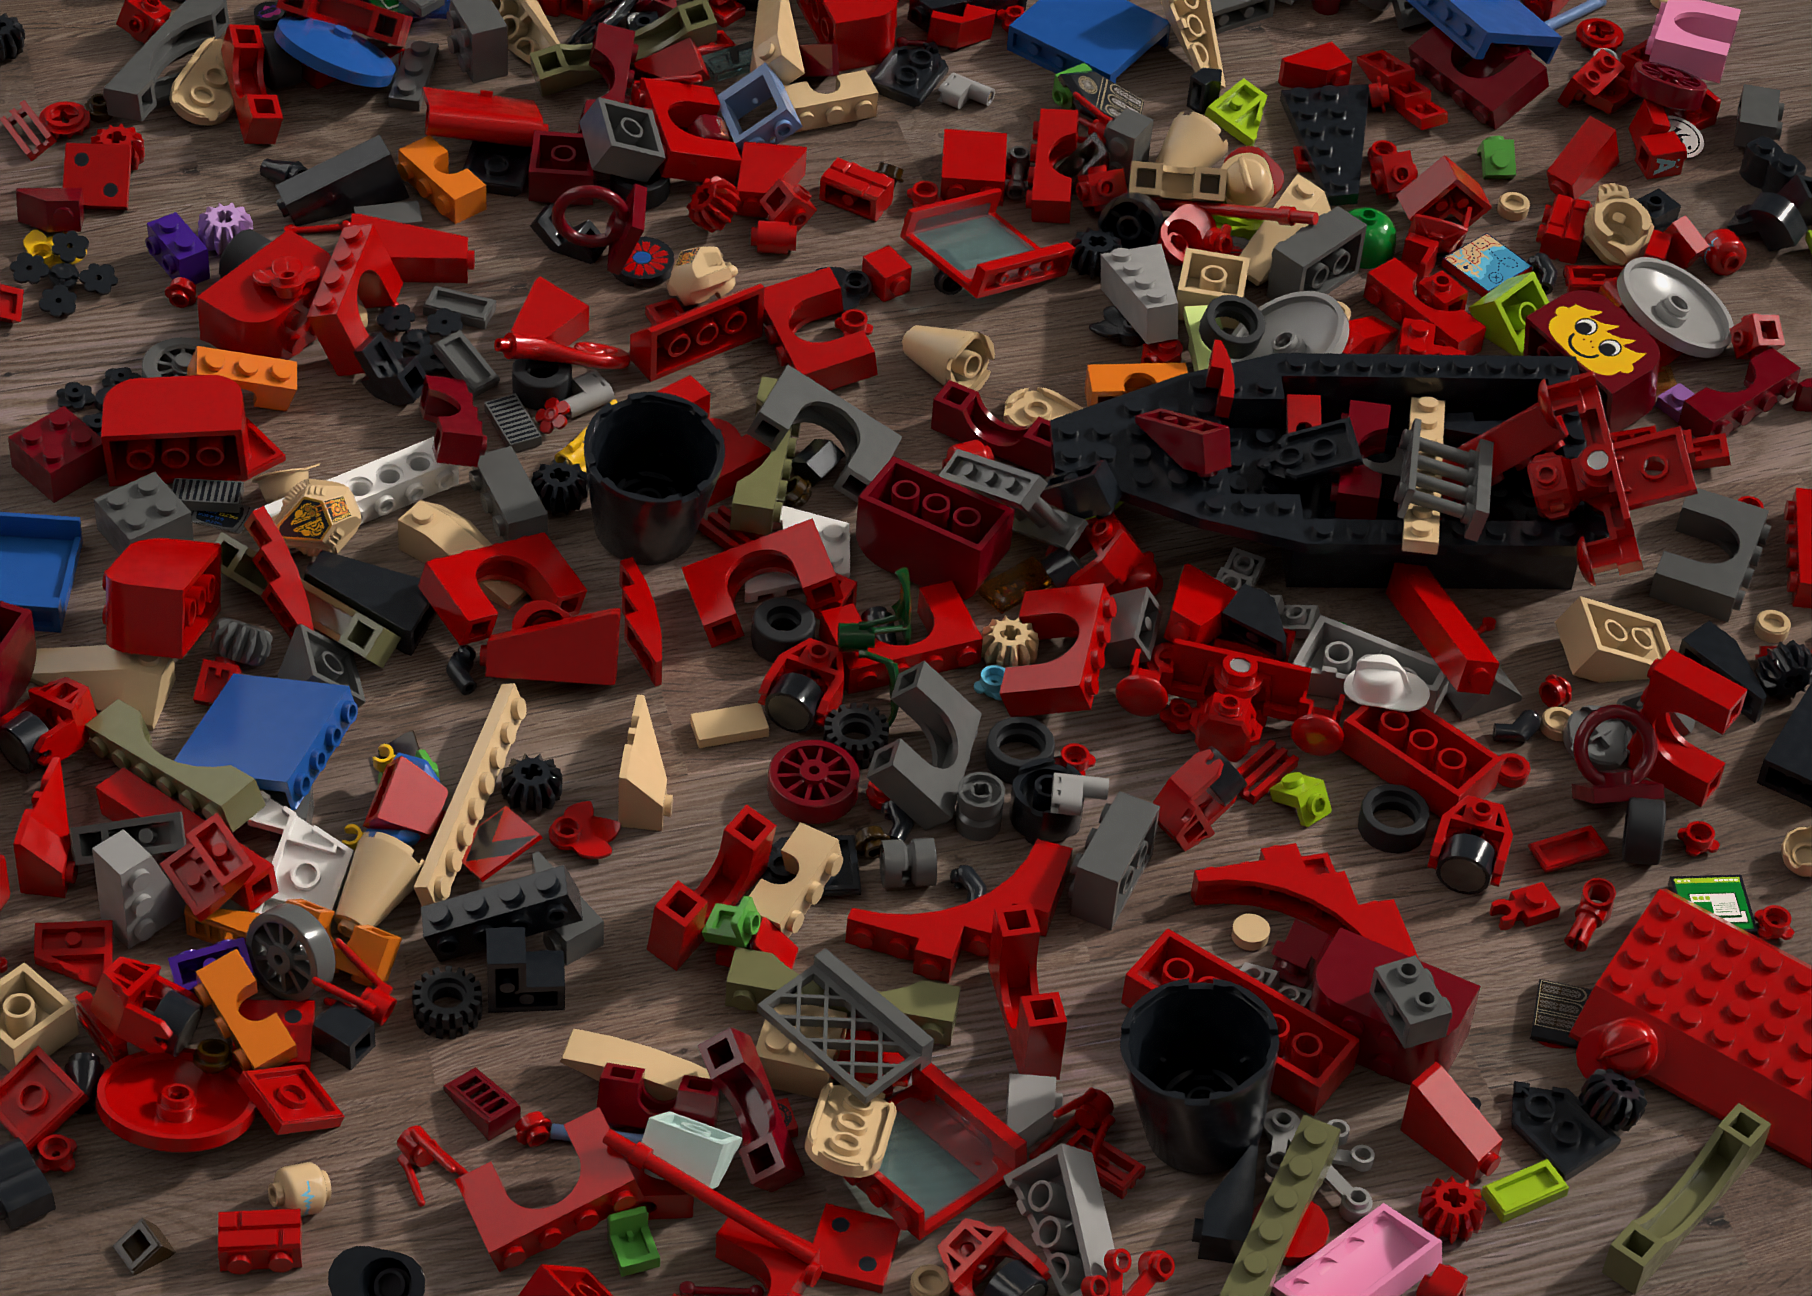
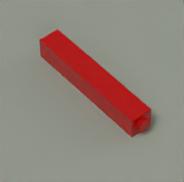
M1395 563L1385 594L1457 692L1490 695L1500 664L1427 566Z
M124 767L95 787L101 814L113 822L182 812L186 845L190 842L186 834L206 821ZM239 842L256 869L230 899L247 911L252 912L279 891L273 864ZM177 851L162 854L168 858Z

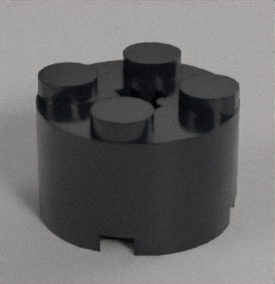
M1041 758L1025 763L1018 770V774L1012 784L1009 817L1012 825L1019 833L1025 836L1028 843L1034 845L1037 839L1057 842L1079 832L1085 798L1082 799L1080 816L1051 813L1053 774L1081 775L1075 767L1069 764L1064 767L1055 764V759Z

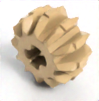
M1005 615L1002 621L992 619L989 626L983 628L981 632L983 638L981 657L985 659L986 667L989 665H999L1006 668L1035 663L1038 655L1039 638L1038 633L1034 632L1032 628V623L1022 624L1019 617L1016 620H1009Z

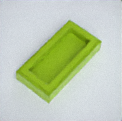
M1546 1159L1483 1186L1481 1196L1499 1220L1504 1223L1567 1196L1569 1186L1550 1161Z

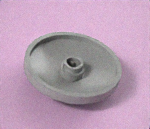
M1640 257L1628 262L1619 274L1617 290L1622 303L1631 316L1659 341L1682 353L1702 358H1710L1722 354L1731 343L1730 328L1734 324L1728 310L1710 288L1689 272L1660 259Z
M1300 291L1280 296L1258 308L1262 312L1266 324L1264 334L1254 352L1242 359L1230 360L1231 363L1275 353L1342 354L1349 337L1348 318L1340 304L1333 297L1322 292ZM1240 323L1231 335L1247 337L1249 332Z

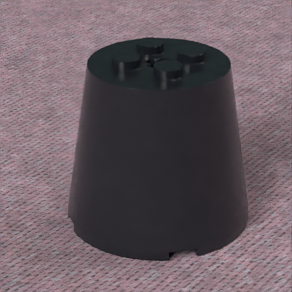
M639 392L628 394L626 400L613 405L609 402L591 419L584 437V457L594 530L604 548L621 560L633 557L638 565H658L678 558L693 543L720 476L725 458V444L720 429L717 430L708 419V413L698 405L672 394Z
M1189 978L1180 979L1161 985L1145 994L1131 1007L1123 1021L1120 1053L1147 1141L1152 1151L1160 1160L1177 1170L1193 1174H1213L1232 1169L1250 1145L1258 1146L1260 1142L1279 1051V1035L1277 1022L1271 1010L1263 1000L1250 990L1233 982L1213 978V983H1189Z

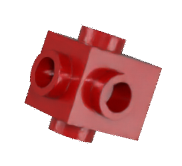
M125 0L116 25L131 34L135 40L145 44L169 19L172 10L163 5L160 0Z
M1410 150L1370 158L1372 168L1370 181L1372 187L1376 190L1377 196L1388 194L1389 199L1397 198L1396 194L1418 177V170L1412 161Z
M1106 165L1087 168L1088 174L1078 176L1079 183L1076 185L1078 199L1082 201L1083 207L1094 206L1095 212L1102 211L1113 198L1127 192L1124 168L1107 171Z
M780 178L759 201L770 215L768 217L770 221L789 222V225H797V233L817 211L809 200L812 197L811 194L803 186L797 184L794 187Z
M1442 270L1430 277L1423 278L1418 283L1416 297L1431 308L1442 311L1465 310L1469 291Z
M1749 314L1743 316L1740 323L1730 328L1731 342L1736 359L1751 360L1770 347L1778 350L1785 346L1779 315Z

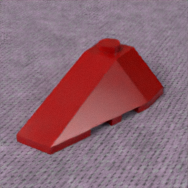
M53 757L41 779L40 792L35 791L32 796V809H25L13 846L20 893L65 898L69 884H75L78 865H75L72 857L61 758Z

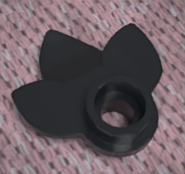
M830 267L841 287L844 308L842 312L855 309L859 305L860 300L868 297L872 291V283L868 275L859 270L848 272L841 267Z
M1115 306L1104 308L1103 317L1105 320L1089 325V329L1102 337H1120V342L1126 346H1139L1145 343Z

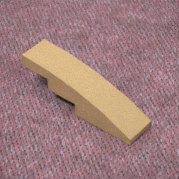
M573 1029L570 1033L560 1059L561 1063L599 1082L606 1063L645 1068V1089L652 1097L663 1101L671 1100L677 1096L678 1088L684 1075L710 1079L706 1068L688 1060L642 1044L579 1029Z

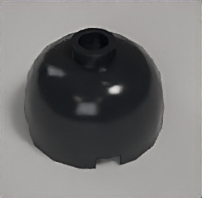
M1126 192L1113 198L1101 211L1098 228L1101 227L1103 232L1113 231L1114 237L1121 239L1122 248L1133 249L1156 245L1160 235V228L1164 222L1163 214L1158 204L1149 196L1138 192Z

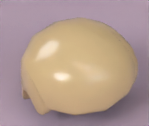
M1812 826L1808 828L1798 827L1786 834L1780 849L1782 858L1790 871L1802 877L1812 878Z

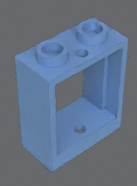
M766 62L717 95L720 103L719 109L736 146L741 151H743L744 141L778 144L803 127L781 79ZM773 96L778 109L743 132L738 119Z

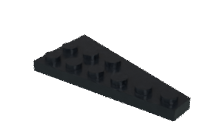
M1369 84L1326 85L1318 88L1296 87L1294 89L1281 90L1280 102L1296 138L1303 148V154L1308 161L1318 187L1325 192L1329 206L1358 203Z

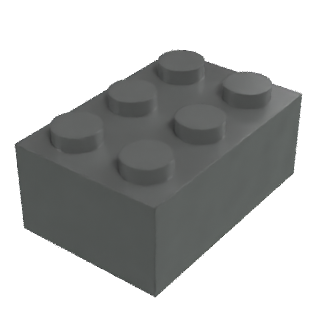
M1337 206L1328 213L1320 215L1316 225L1309 224L1306 227H1302L1290 238L1279 242L1272 251V264L1268 275L1266 296L1273 300L1280 296L1300 291H1316L1328 294L1357 275L1367 224Z
M1121 791L1118 792L1112 804H1105L1099 819L1100 826L1098 829H1091L1085 844L1086 851L1084 854L1078 853L1072 864L1071 874L1075 875V878L1068 891V898L1072 899L1070 915L1112 930L1153 855L1160 806Z

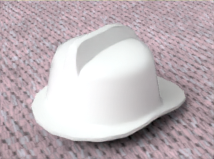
M1374 654L1364 659H1359L1356 670L1351 672L1344 681V692L1348 698L1357 704L1411 712L1424 707L1430 698L1429 688L1421 678L1405 671L1396 659L1384 654Z

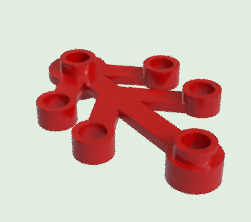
M1123 1248L1110 1249L1104 1256L1107 1277L1105 1278L1102 1275L1086 1276L1081 1283V1292L1083 1296H1145L1155 1283L1165 1282L1173 1275L1175 1270L1174 1260L1163 1250L1144 1252L1138 1260L1139 1277L1122 1295L1123 1273L1127 1272L1131 1267V1255ZM1117 1256L1119 1258V1266L1116 1263ZM1094 1282H1095L1096 1288H1097V1289H1096V1293L1094 1292V1289H1093Z

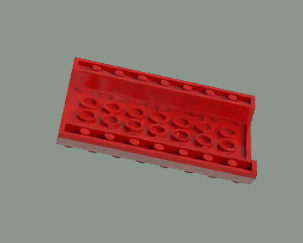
M1666 888L1659 889L1595 984L1570 1031L1569 1037L1579 1042L1585 1033L1593 1028L1626 1016L1639 1015L1650 1018L1663 1031L1666 1037L1667 1050L1665 1058L1659 1067L1651 1073L1642 1076L1643 1078L1720 1120H1723L1740 1103L1771 1123L1765 1141L1766 1145L1812 1169V966Z

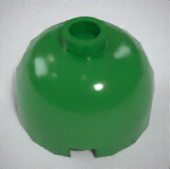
M1364 207L1349 211L1348 213L1367 224L1359 268L1373 269L1386 263V260L1390 257L1392 259L1396 248V229L1390 218L1383 212L1373 208Z

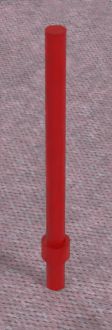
M1150 197L1158 204L1161 211L1174 212L1184 204H1195L1203 207L1212 216L1277 221L1279 225L1294 226L1295 223L1316 225L1319 220L1317 212L1300 211L1291 206H1280L1277 209Z
M609 1129L605 1134L602 1143L627 1157L629 1164L641 1171L646 1168L806 1264L811 1265L818 1253L817 1250L654 1155V1149L640 1141L636 1144L612 1129Z

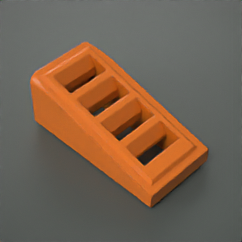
M188 905L185 906L184 910L187 935L212 944L222 940H235L244 937L246 944L249 925L260 915V913L219 908L201 922L203 924L196 923L199 920Z

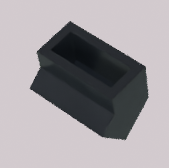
M1201 68L1190 76L1187 107L1202 115L1206 112L1207 107L1219 98L1222 69Z
M814 439L792 460V467L796 476L801 477L803 480L808 479L811 486L814 487L846 454L831 440Z

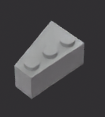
M124 829L92 848L101 920H113L114 935L128 949L141 941L148 940L155 932L185 914V902L155 859Z

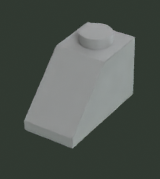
M1009 1074L1005 1124L1027 1141V1149L1052 1132L1053 1112L1062 1107L1063 1093H1056V1077Z

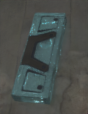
M753 41L703 55L702 58L710 78L717 82L749 72Z

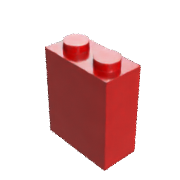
M944 129L940 197L943 201L999 188L1002 190L998 206H1003L1007 133Z

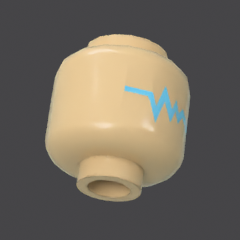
M312 1162L284 1166L278 1169L274 1177V1183H270L268 1187V1196L273 1207H278V1209L301 1208V1217L321 1212L326 1202L330 1200L332 1192L328 1174L326 1171L320 1170Z

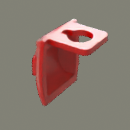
M1467 206L1461 225L1440 218L1415 214L1406 237L1409 232L1438 241L1440 242L1438 254L1448 255L1461 248L1468 232L1472 207Z

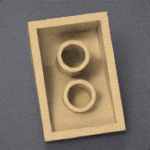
M1580 596L1555 621L1560 641L1569 662V668L1572 674L1579 678L1599 683L1649 679L1647 673L1651 664L1656 658L1661 660L1670 650L1667 637L1659 619Z

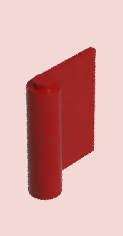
M422 87V95L427 105L425 135L532 148L534 131H548L549 129L548 124H543V117L534 100L495 96L493 91L480 90L479 94Z

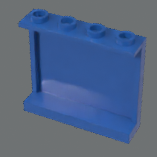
M1039 0L1009 25L1007 50L1056 74L1086 63L1092 71L1116 84V78L1155 43L1164 48L1168 46L1171 25L1168 20L1127 0Z
M1406 0L1474 59L1483 60L1490 44L1499 43L1526 45L1546 64H1550L1563 38L1518 0Z
M0 512V601L32 610L34 631L58 633L62 631L83 545L80 517Z
M233 674L174 761L192 766L217 767L232 765L253 777L259 789L285 792L291 810H296L303 798L309 793L319 773L324 770L328 759L336 747L340 745L350 725L355 722L358 707L356 702H354L350 687L346 685Z

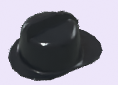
M354 1246L340 1253L333 1260L328 1271V1286L332 1296H423L425 1293L426 1279L422 1267L412 1257L399 1252L371 1246Z

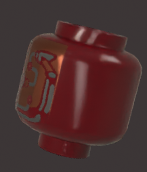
M700 115L687 129V133L698 137L731 142L726 123L719 116Z

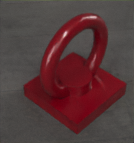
M635 183L626 201L615 192L601 186L582 185L571 188L561 194L553 205V225L564 239L575 245L588 248L609 245L607 271L619 275L644 232L647 187ZM584 198L602 200L614 209L607 222L605 233L597 235L583 234L572 229L565 220V210L574 201Z
M1612 704L1596 709L1581 722L1575 734L1573 753L1579 771L1589 782L1572 784V798L1590 803L1629 801L1631 797L1645 799L1665 798L1664 784L1644 780L1655 764L1658 743L1653 726L1642 713L1626 705ZM1610 719H1622L1630 722L1637 728L1643 741V753L1638 765L1633 770H1607L1599 772L1593 766L1588 754V742L1592 732L1599 724Z

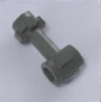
M1024 146L1012 147L1007 155L1006 167L1009 168L1008 171L1011 174V179H1005L1004 190H1006L1007 196L1013 200L1022 199L1028 189V181H1023V177L1027 174V170H1029L1030 155L1029 150Z

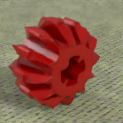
M109 124L108 129H98L97 135L91 137L90 144L131 145V170H138V165L144 162V140L140 133H136L134 127L124 128L123 124L113 127Z
M714 176L712 179L706 178L703 185L697 186L696 192L690 195L692 200L686 207L689 210L688 217L698 227L711 233L717 229L721 231L727 222L731 223L733 215L738 213L736 208L741 203L739 198L740 192L733 184L718 176Z
M1452 1175L1446 1183L1436 1178L1432 1186H1426L1421 1194V1202H1419L1417 1211L1418 1217L1423 1219V1229L1426 1231L1434 1230V1236L1437 1238L1441 1236L1448 1237L1451 1245L1456 1241L1457 1237L1467 1242L1472 1237V1233H1478L1484 1221L1486 1202L1481 1200V1190L1469 1189L1468 1179L1463 1183H1458Z

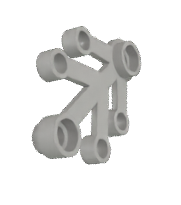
M1273 1109L1266 1113L1263 1130L1267 1139L1272 1142L1271 1152L1266 1157L1264 1169L1273 1178H1275L1280 1166H1275L1272 1163H1282L1287 1145H1290L1301 1122L1298 1115L1288 1109ZM1340 1119L1329 1121L1327 1124L1341 1129L1340 1132L1342 1134L1339 1136L1338 1146L1344 1145L1348 1140L1349 1125ZM1357 1145L1352 1151L1337 1148V1153L1332 1163L1349 1166L1357 1171L1365 1172L1372 1168L1375 1153L1366 1145ZM1358 1157H1364L1367 1160H1361ZM1331 1165L1324 1181L1341 1198L1339 1213L1342 1218L1350 1223H1357L1371 1212L1372 1198L1365 1189L1352 1187Z

